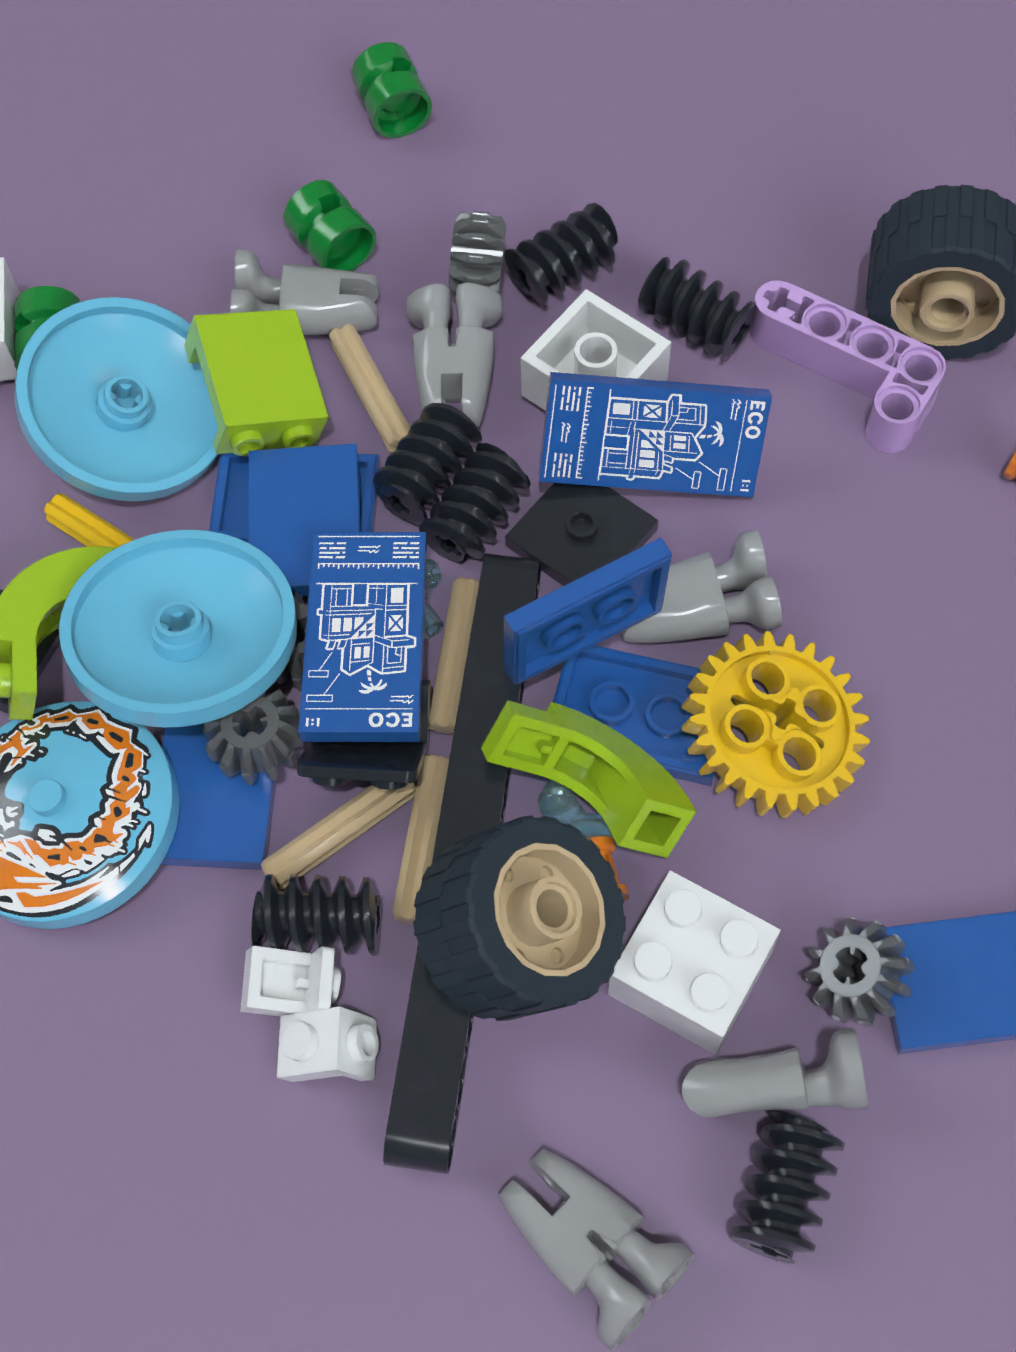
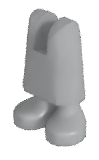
M236 250V289H232L230 313L296 309L303 335L329 334L333 328L342 329L345 324L354 326L357 332L374 328L376 325L378 308L374 302L378 299L379 279L377 276L284 262L282 279L274 278L264 273L257 255L252 250Z
M476 283L459 284L456 288V310L458 315L456 343H451L448 323L452 313L451 293L445 285H427L415 290L407 297L406 302L408 320L416 327L423 329L413 334L412 337L415 375L422 410L431 403L461 402L462 412L479 427L490 385L495 341L494 333L484 328L496 324L502 317L503 300L499 293L489 287Z
M753 529L741 532L735 541L732 557L720 565L714 566L709 552L670 564L662 611L622 631L623 640L628 643H659L729 635V623L749 622L766 630L781 627L782 610L780 598L774 580L771 576L767 577L765 550L758 530ZM732 590H744L738 595L726 598L723 597L722 593Z
M854 1028L839 1029L833 1034L830 1040L827 1060L819 1067L804 1070L797 1047L764 1055L700 1062L691 1068L682 1084V1095L686 1105L694 1113L704 1118L760 1110H808V1106H836L851 1110L868 1108L857 1033L854 1031Z
M543 1148L530 1161V1165L545 1184L563 1200L562 1204L550 1214L539 1204L533 1195L529 1194L521 1185L513 1180L498 1196L527 1242L570 1295L576 1297L586 1288L593 1293L600 1307L597 1324L598 1339L610 1351H613L641 1323L651 1307V1300L640 1289L616 1272L609 1265L611 1261L618 1255L634 1272L644 1289L655 1300H660L684 1275L696 1255L679 1242L656 1244L646 1239L637 1232L644 1221V1217L582 1169Z

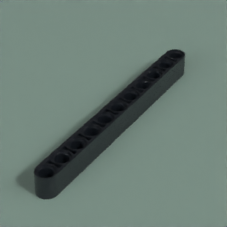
M488 553L484 556L431 866L436 861V856L444 849L455 845L458 841L504 823L512 768L487 762L481 747L506 702L509 700L522 704L525 681L518 685L517 683L513 685L504 670V616L538 599L541 559ZM418 945L386 1128L383 1163L388 1166L448 1174L454 1150L474 1016L464 1008L459 1009L449 1001V997L441 989L438 990L430 979L431 975L426 965L421 961Z

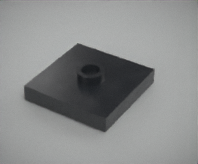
M553 483L505 536V546L523 558L541 559V571L565 586L643 547L658 530V519L610 487Z

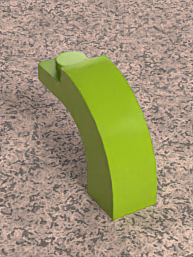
M88 546L54 553L25 568L3 590L0 595V698H8L9 720H33L37 697L36 649L43 639L56 629H59L64 603L78 579L96 561L118 547Z
M508 700L481 747L487 762L546 777L580 795L601 815L617 845L668 858L697 812L677 781L642 748L598 720L554 702H551L547 710L544 711Z

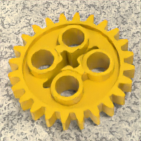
M765 631L756 644L748 633L743 634L735 644V647L729 642H725L715 653L716 657L709 655L699 667L701 673H697L687 686L693 694H690L682 703L684 710L694 714L682 725V731L698 735V739L687 749L688 754H705L707 762L698 771L699 774L702 776L716 771L721 778L716 785L715 792L719 794L732 786L737 790L735 806L739 808L749 798H755L757 813L760 816L767 813L775 803L781 818H787L797 809V806L804 815H807L819 806V802L824 806L828 805L839 796L838 791H844L855 781L851 774L855 773L865 763V760L857 753L870 744L869 738L855 732L869 721V716L854 713L852 709L863 696L861 693L846 694L843 686L850 680L851 675L845 673L834 677L830 670L835 658L831 655L819 663L814 659L815 644L812 642L802 652L795 650V640L792 634H788L778 646H776L770 631ZM752 679L763 683L769 694L758 690ZM804 706L810 707L812 710H814L819 718V721H816L812 719L810 716H808L804 709ZM731 725L743 730L748 737L749 743L735 737L731 730ZM783 752L790 754L796 759L800 770L788 765L784 759Z

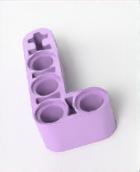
M779 280L763 284L757 290L754 298L756 310L750 326V336L753 341L768 351L874 399L865 430L867 440L871 446L885 453H898L905 450L913 441L937 397L946 370L945 359L941 353L933 347L791 283Z

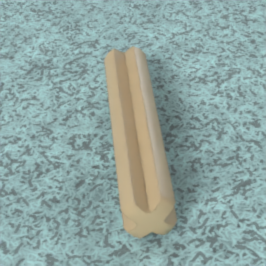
M345 324L342 329L333 328L329 333L334 352L388 451H396L400 439L408 435L410 426L356 328L350 324Z
M458 577L452 583L429 717L430 730L436 733L454 734L480 582L477 579Z
M426 755L417 779L392 910L395 921L403 924L413 925L416 908L414 907L416 892L420 890L422 885L421 878L427 867H430L432 864L449 758L444 756Z
M407 783V786L392 790L376 788L373 785L369 786L264 859L261 863L264 875L273 874L277 889L283 890L286 888L291 874L297 875L299 879L414 798L415 783Z

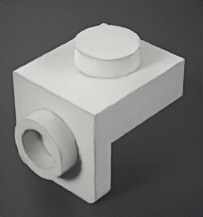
M251 946L246 951L240 1012L280 1017L294 1013L329 1009L330 1005L334 1004L337 1000L341 984L340 969L334 966V948L321 946L313 953Z
M341 1006L280 1016L277 1078L290 1082L345 1076L358 1081L373 1080L375 1078V1061L379 1049L376 1020Z

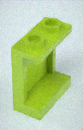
M296 309L194 315L184 348L188 362L200 363L218 425V431L213 441L216 454L234 453L238 456H248L249 451L310 447L316 444L329 416Z

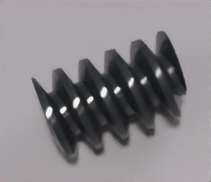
M589 203L585 206L583 212L575 211L568 216L566 221L561 220L553 223L550 231L541 230L536 233L533 240L521 241L516 250L507 249L504 257L508 270L516 284L524 293L531 295L538 304L544 305L549 300L546 286L555 295L560 296L565 292L563 276L571 285L577 286L582 281L580 268L588 276L593 277L599 271L597 260L605 267L612 266L615 263L613 248L618 243V235L607 211L597 203Z
M668 257L662 258L654 266L641 288L638 298L639 309L646 315L655 314V319L662 325L671 324L672 330L678 335L688 334V339L692 344L696 346L705 344V350L711 356H720L721 354L723 357L729 356L747 335L755 315L756 303L750 301L738 311L736 308L739 303L740 294L737 291L730 292L722 301L719 299L723 290V283L721 281H714L704 290L703 286L707 277L706 272L698 270L688 280L686 278L690 268L688 261L685 259L680 260L670 269V259Z
M431 403L425 406L421 412L420 419L414 421L410 426L408 435L400 439L397 450L389 454L385 466L378 469L375 473L373 483L379 497L399 517L410 523L420 525L423 520L428 518L424 508L432 509L434 504L440 501L436 492L443 493L446 487L451 485L449 477L454 478L455 474L463 469L460 461L466 462L467 457L474 452L470 443L478 444L483 441L481 432L466 414L454 406L444 403Z
M489 443L477 444L476 451L467 457L464 464L465 468L455 474L453 484L446 487L443 491L442 501L434 504L432 507L430 518L423 520L419 526V532H426L427 545L438 555L448 560L461 562L465 555L475 559L482 558L485 555L486 549L479 540L493 542L497 537V531L492 524L498 526L505 525L509 516L504 508H517L520 499L516 492L525 493L530 489V479L517 462L505 451Z
M267 874L260 891H257L251 922L252 946L262 947L267 936L270 948L285 950L291 936L295 950L306 953L309 951L314 937H316L319 948L321 946L335 948L340 937L344 952L347 955H354L357 953L364 938L368 952L372 956H376L379 951L382 928L380 895H375L370 877H363L357 894H350L345 876H339L333 893H326L322 876L315 875L309 892H302L298 876L291 874L285 891L281 892L277 889L274 875Z
M771 1111L767 1113L776 1124L765 1125L760 1134L762 1142L770 1149L757 1150L752 1160L755 1167L763 1174L748 1176L744 1186L748 1193L757 1200L741 1201L737 1209L740 1218L750 1226L740 1225L732 1227L729 1238L741 1247L761 1256L784 1263H794L795 1261L792 1260L794 1252L813 1253L816 1247L815 1244L799 1233L801 1226L821 1227L823 1223L821 1217L807 1208L808 1202L829 1201L831 1195L814 1182L816 1175L835 1176L837 1174L838 1168L822 1157L823 1150L842 1151L844 1150L845 1143L818 1123L794 1114Z

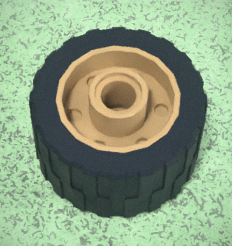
M963 184L961 186L939 185L932 189H921L911 193V196L894 203L891 209L878 220L877 228L873 231L871 238L866 292L868 319L933 347L941 353L945 360L975 357L977 354L987 353L996 349L1003 342H1008L1015 336L1016 205L1009 199L1000 197L994 191Z
M530 815L516 818L458 841L455 845L444 849L437 855L433 865L427 867L421 878L422 885L420 890L416 892L414 903L416 914L413 925L414 936H417L420 949L418 953L421 961L426 965L431 975L430 979L438 990L441 989L449 997L451 1003L459 1009L464 1008L468 1010L472 1016L481 1019L494 1018L496 1021H509L576 1005L578 1001L589 999L599 992V987L603 983H607L615 972L614 967L617 960L621 958L624 947L622 943L623 935L626 932V916H624L623 912L624 899L622 891L614 877L615 872L609 861H606L600 853V848L591 839L588 840L582 835L579 829L569 823H561L557 818L542 816L534 818Z

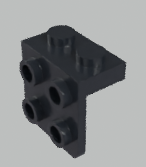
M422 680L420 742H308L297 762V774L301 777L312 778L315 784L322 786H338L347 783L348 780L372 781L371 783L374 787L388 790L400 789L407 786V783L417 781L429 748L431 680Z

